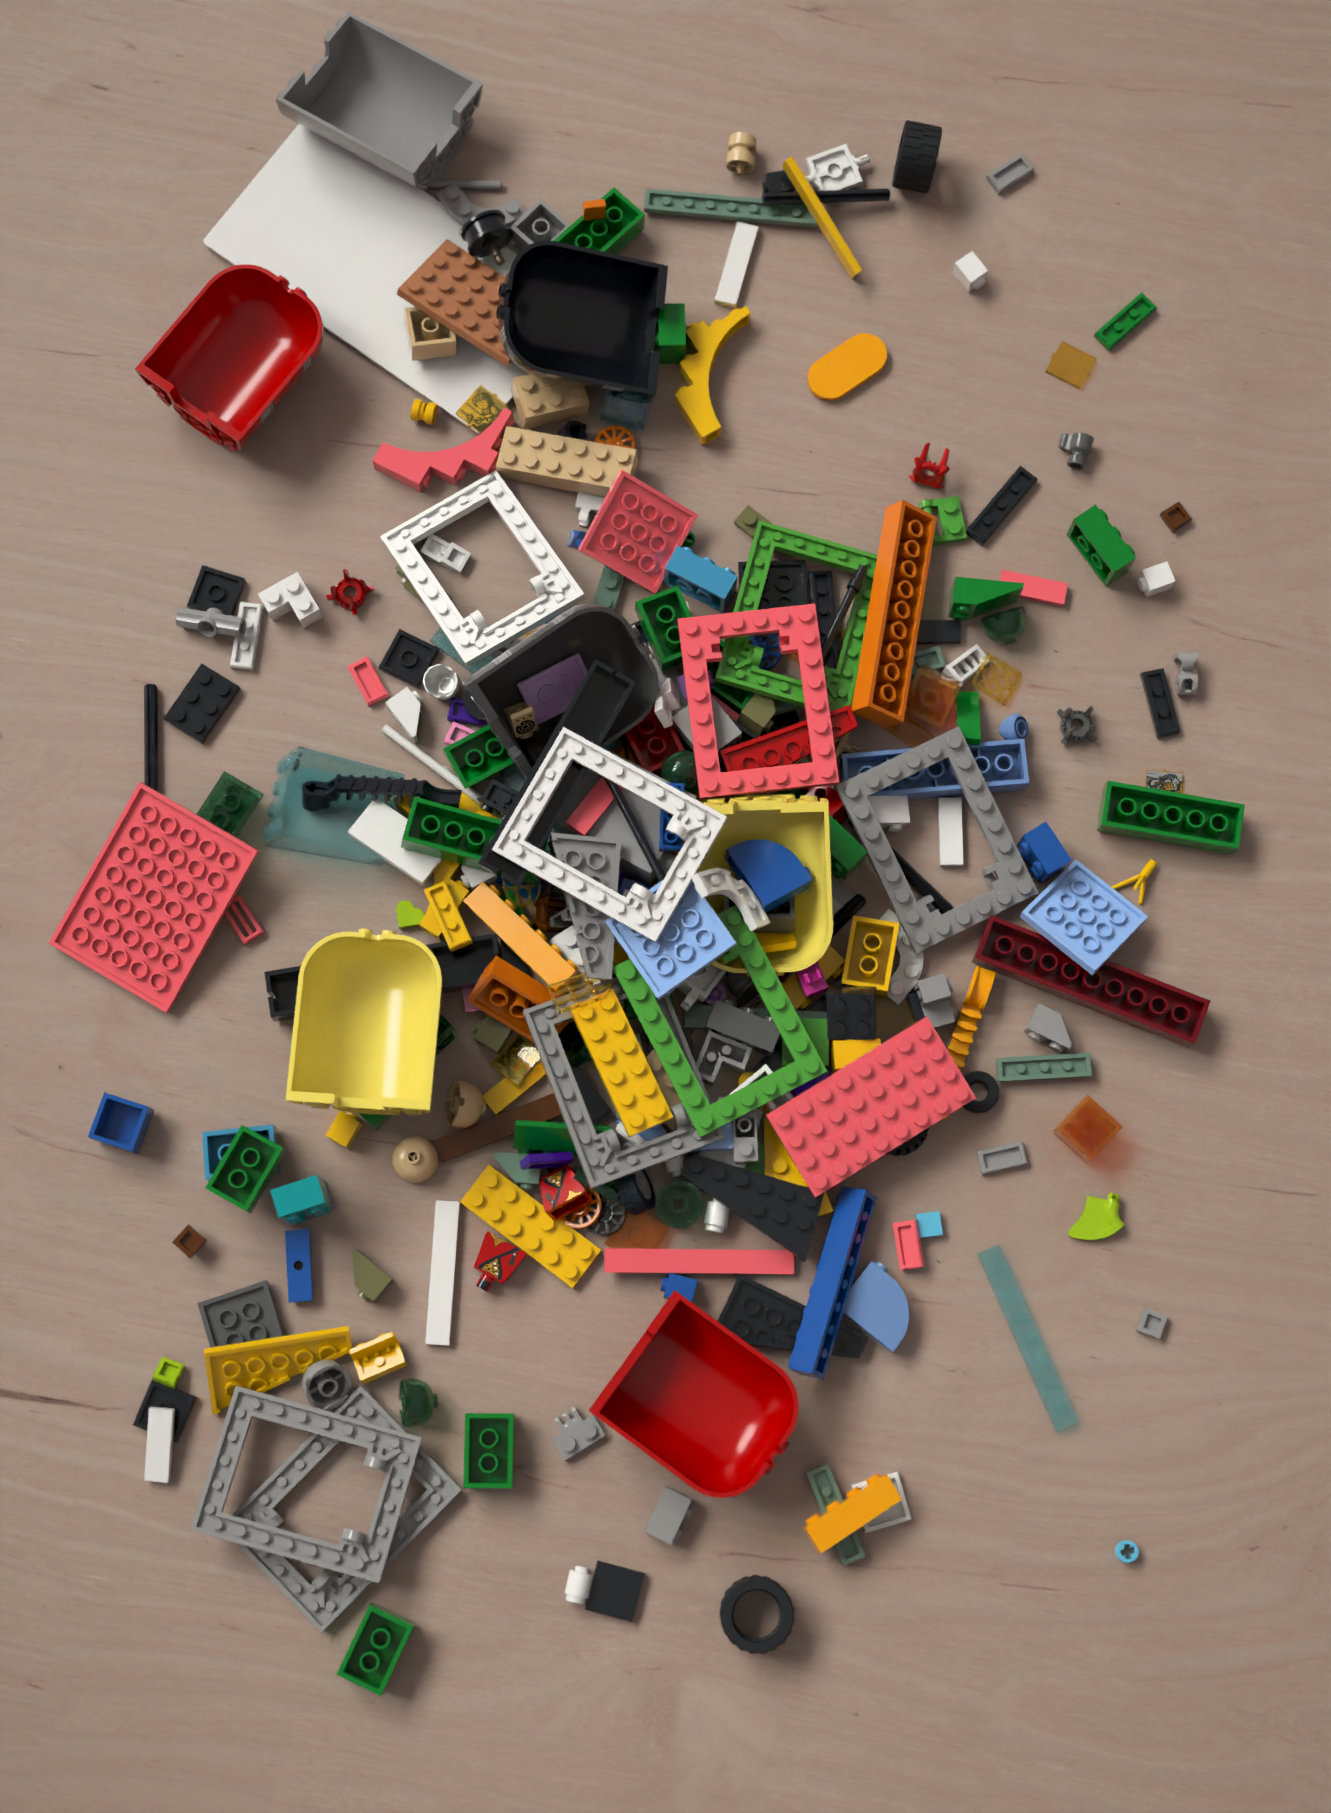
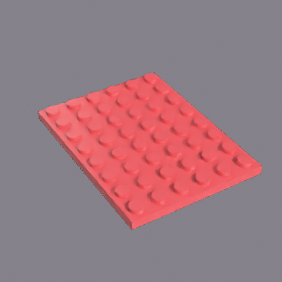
M139 782L49 944L165 1013H169L260 851L144 783Z

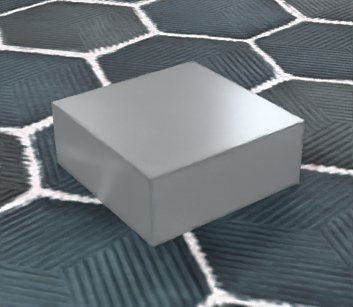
M1143 1308L1136 1331L1160 1339L1168 1316Z

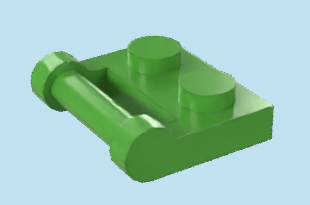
M958 496L935 500L926 499L919 502L920 509L932 514V509H937L942 535H937L935 529L932 546L965 541L967 539Z

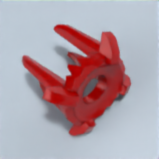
M930 442L924 445L920 457L914 458L915 468L913 475H909V478L914 483L932 486L936 490L944 488L942 484L944 476L950 470L947 465L949 449L945 448L938 466L936 462L932 464L931 460L926 462ZM924 471H931L935 475H927Z
M343 569L344 579L336 587L335 585L331 586V594L326 595L328 601H336L341 607L351 609L352 614L356 615L357 608L365 602L367 593L372 592L374 587L373 585L367 586L364 580L350 578L348 570ZM346 588H355L357 590L356 595L353 598L351 595H349V598L345 597L344 591Z

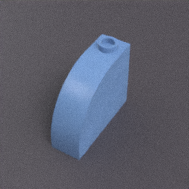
M871 1261L851 1285L843 1314L888 1351L894 1352L902 1341L908 1327V1302L899 1284L887 1274L888 1269L879 1261L876 1263Z

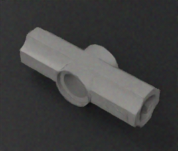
M180 607L176 617L177 626L198 630L206 637H213L217 633L243 638L247 627L246 619L224 615L217 608L200 611Z

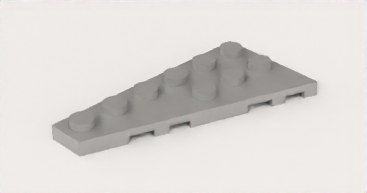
M550 833L556 859L618 893L621 839ZM565 892L586 978L610 981L612 979L615 935L605 922L610 916Z

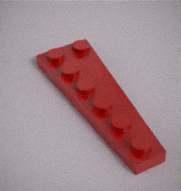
M850 705L830 711L834 741L858 727ZM807 720L720 750L719 754L726 772L791 765L810 755Z

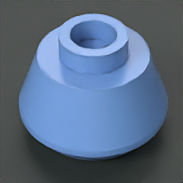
M1019 713L1010 715L1002 721L999 727L1000 735L1004 740L1024 739L1025 741L1029 733L1027 720Z

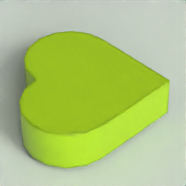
M403 900L397 905L399 929L419 926L424 917L421 909L414 908L413 904L408 900Z

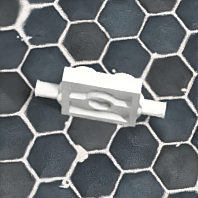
M844 144L806 158V165L810 171V175L806 176V179L810 185L814 184L818 191L850 190L862 185L863 180L859 174V167L869 164L870 159L867 154L855 159L847 145Z

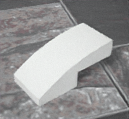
M434 534L428 537L419 553L458 573L462 571L471 555L470 552L453 542L450 544Z
M667 678L662 684L654 708V712L664 728L673 725L672 711L681 708L680 693L671 678Z

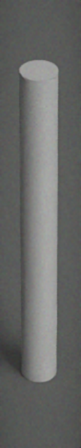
M438 180L434 185L428 184L427 189H444L456 183L460 189L501 190V181Z

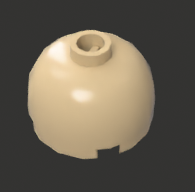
M458 1080L452 1082L446 1098L450 1105L449 1109H445V1121L447 1126L467 1128L475 1124L480 1115L485 1113L486 1102L483 1101L482 1093L474 1084Z
M410 1136L401 1140L392 1154V1166L396 1174L410 1183H422L429 1180L439 1165V1155L435 1145L421 1136Z

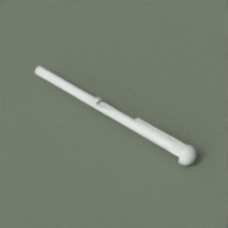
M386 724L383 727L382 732L457 789L462 790L465 795L481 806L477 798L483 795H480L471 787L465 789L458 777L452 774L447 767L440 765ZM493 812L492 815L494 817H496L498 820H502L500 819V814Z

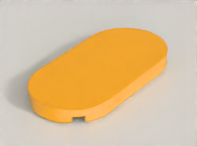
M861 333L851 337L812 364L808 372L809 390L815 397L822 400L835 401L844 397L883 369L887 359L885 344L880 338L869 333Z

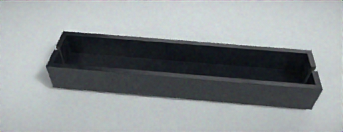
M597 659L594 660L478 862L479 866L497 875L498 871L501 872L500 878L518 888L528 870L494 852L492 848L562 728L565 727L600 747L636 684L635 681L620 672H617L615 678L610 677L614 669ZM575 761L571 763L526 842L541 850L587 770L586 767Z
M496 933L471 937L472 944L453 952L450 951L446 941L426 945L436 957L441 968L443 979L442 994L475 987L486 967L496 956L500 957ZM301 966L264 972L267 993L271 996L268 997L270 1016L275 1022L294 1019Z

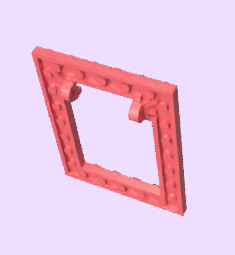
M815 604L678 618L700 800L839 784ZM779 633L781 655L798 653L812 762L720 773L707 663L722 661L720 639Z

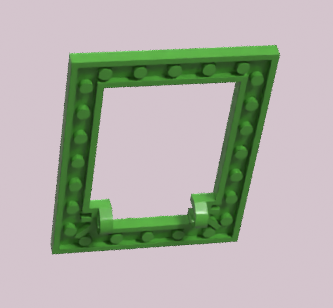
M759 520L733 612L758 610L774 550L856 574L860 565L867 568V572L862 580L863 585L853 599L836 669L824 666L829 710L833 711L847 705L851 706L877 555ZM750 636L725 639L722 661L719 662L714 679L715 682L805 707L801 680L760 669L759 665L764 648L748 644Z
M736 905L717 914L737 943L736 946L720 956V959L724 964H727L740 957L794 1062L710 1105L656 1001L658 998L632 960L628 959L612 967L699 1137L827 1072L754 931H750L744 922L743 916Z

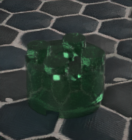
M687 1181L669 1182L659 1190L656 1196L655 1211L657 1217L668 1228L674 1230L687 1229L698 1221L702 1212L703 1201L701 1194L693 1184ZM683 1200V1207L685 1209L674 1210L675 1204L673 1202Z

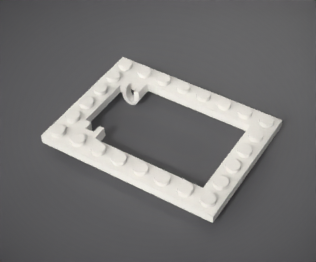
M496 470L380 536L467 668L586 599L581 588ZM487 502L492 504L540 572L539 576H535L528 581L532 590H536L538 598L489 627L479 610H476L464 619L462 618L414 547V544Z
M563 727L492 850L657 943L691 884V877L698 872L728 818ZM573 761L673 815L666 830L671 834L675 833L686 842L656 894L634 883L627 897H624L526 842Z

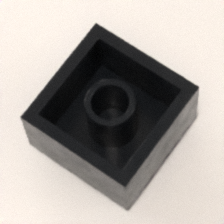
M829 986L827 990V1039L875 1040L877 1032L876 986Z

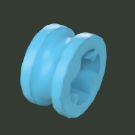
M1130 1540L1119 1542L1115 1548L1116 1557L1123 1563L1135 1561L1138 1557L1137 1545ZM1125 1544H1128V1548L1132 1547L1133 1553L1129 1554L1128 1559L1125 1558L1126 1555H1121V1550L1124 1549Z

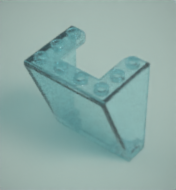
M301 746L290 751L282 760L278 761L276 773H279L278 780L274 782L271 791L274 799L273 803L269 804L267 810L269 822L268 825L264 826L262 838L265 839L264 846L376 866L387 863L386 860L357 842L347 833L372 802L371 794H366L364 800L360 801L359 794H354L351 800H346V793H341L338 801L330 802L329 808L313 812L305 810L302 806V785L307 781L328 782L336 778L337 774L347 777L349 775L354 777L365 775L366 778L379 776V778L385 779L387 777H391V779L404 778L405 774ZM379 795L377 799L392 808L395 796L391 795L388 802H384V795Z

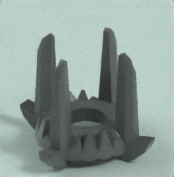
M1089 706L1085 712L1080 710L1072 711L1073 709L1070 707L1065 711L1061 709L1057 711V714L1062 719L1060 729L1064 737L1060 741L1061 743L1065 744L1068 740L1082 742L1086 739L1095 742L1098 739L1093 735L1096 729L1089 716L1094 710L1092 706ZM1073 720H1080L1083 723L1081 731H1075L1074 726L1071 728Z

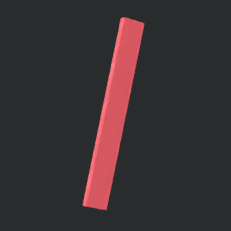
M604 1248V1273L794 1274V1254L788 1250Z

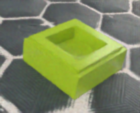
M163 1356L152 1376V1380L175 1389L185 1369V1365Z

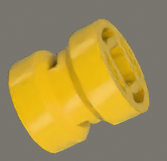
M415 398L411 409V420H423L426 424L433 425L437 416L438 403H424L423 400Z

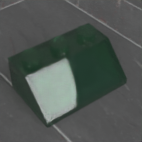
M224 771L197 812V815L237 837L264 794Z

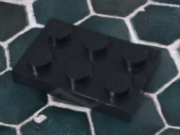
M201 663L163 719L203 744L239 692L240 687Z

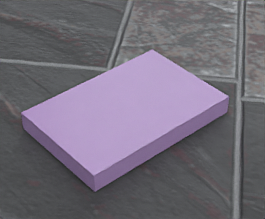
M578 652L516 683L524 701L532 706L537 725L565 712L588 671Z

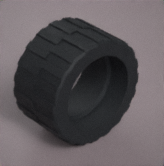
M910 120L905 121L892 180L894 188L925 194L929 193L938 158L942 127Z
M745 1576L738 1581L736 1580L725 1591V1595L720 1603L719 1616L723 1631L733 1645L751 1654H764L777 1649L778 1646L786 1641L794 1624V1607L789 1595L778 1582L766 1576ZM753 1590H760L770 1594L776 1600L780 1611L779 1622L776 1628L769 1635L761 1638H752L743 1634L737 1628L734 1621L736 1602L743 1594Z

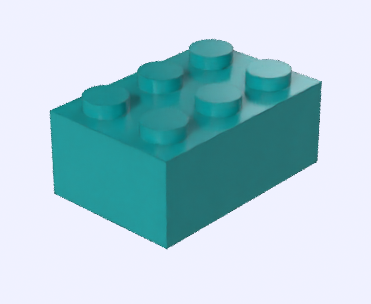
M318 1175L270 1190L278 1218L290 1224L293 1223V1225L306 1222V1217L312 1215L316 1216V1218L328 1215L329 1210L334 1208L327 1183Z

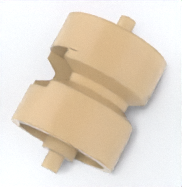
M737 132L729 136L726 168L730 172L748 174L754 170L755 157L753 155L755 154L757 144L755 136L745 132Z

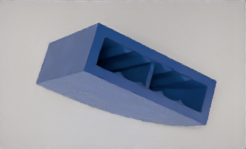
M761 839L747 840L728 848L726 851V862L738 880L742 879L751 888L765 913L810 888L812 882L810 870L806 866L803 867L799 859L790 850L776 842Z

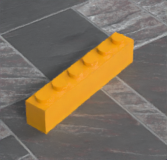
M482 882L463 902L560 997L563 996L581 979L576 972L579 968L572 960L568 959L565 961L561 957L563 952L555 944L550 946L545 941L548 938L539 929L534 931L530 927L532 923L525 915L518 916L514 912L516 907L508 899L503 901L499 897L501 893L493 885L488 887Z

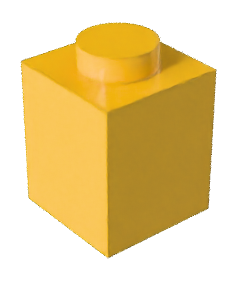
M339 1111L325 1136L349 1149L363 1124L358 1121L360 1117L350 1112L345 1114Z

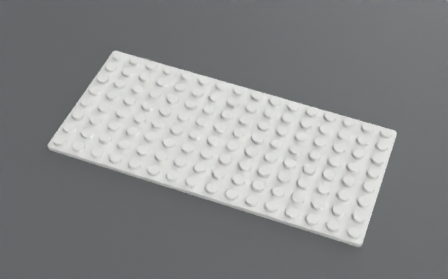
M298 124L204 238L203 242L206 247L232 265L248 264L260 266L276 276L281 275L285 277L290 283L289 288L293 290L296 287L301 288L318 308L325 329L429 401L438 403L439 408L477 434L481 433L469 424L471 415L474 416V420L476 418L479 420L481 416L467 407L466 404L468 403L482 415L483 410L488 408L487 404L481 401L477 404L479 408H476L472 403L480 388L484 389L506 407L513 398L511 393L513 378L530 374L518 367L513 361L506 367L456 333L455 356L412 361L405 328V308L415 306L397 295L398 288L446 239L468 252V243L460 236L462 225L450 216L441 202L423 190L412 186ZM507 247L501 249L500 252L505 260V263L501 266H497L492 254L477 258L506 277L510 265L517 254ZM461 410H463L467 415L470 416V417L468 418V419H469L468 422H467V417H465L462 413H460ZM486 420L482 422V424H489Z

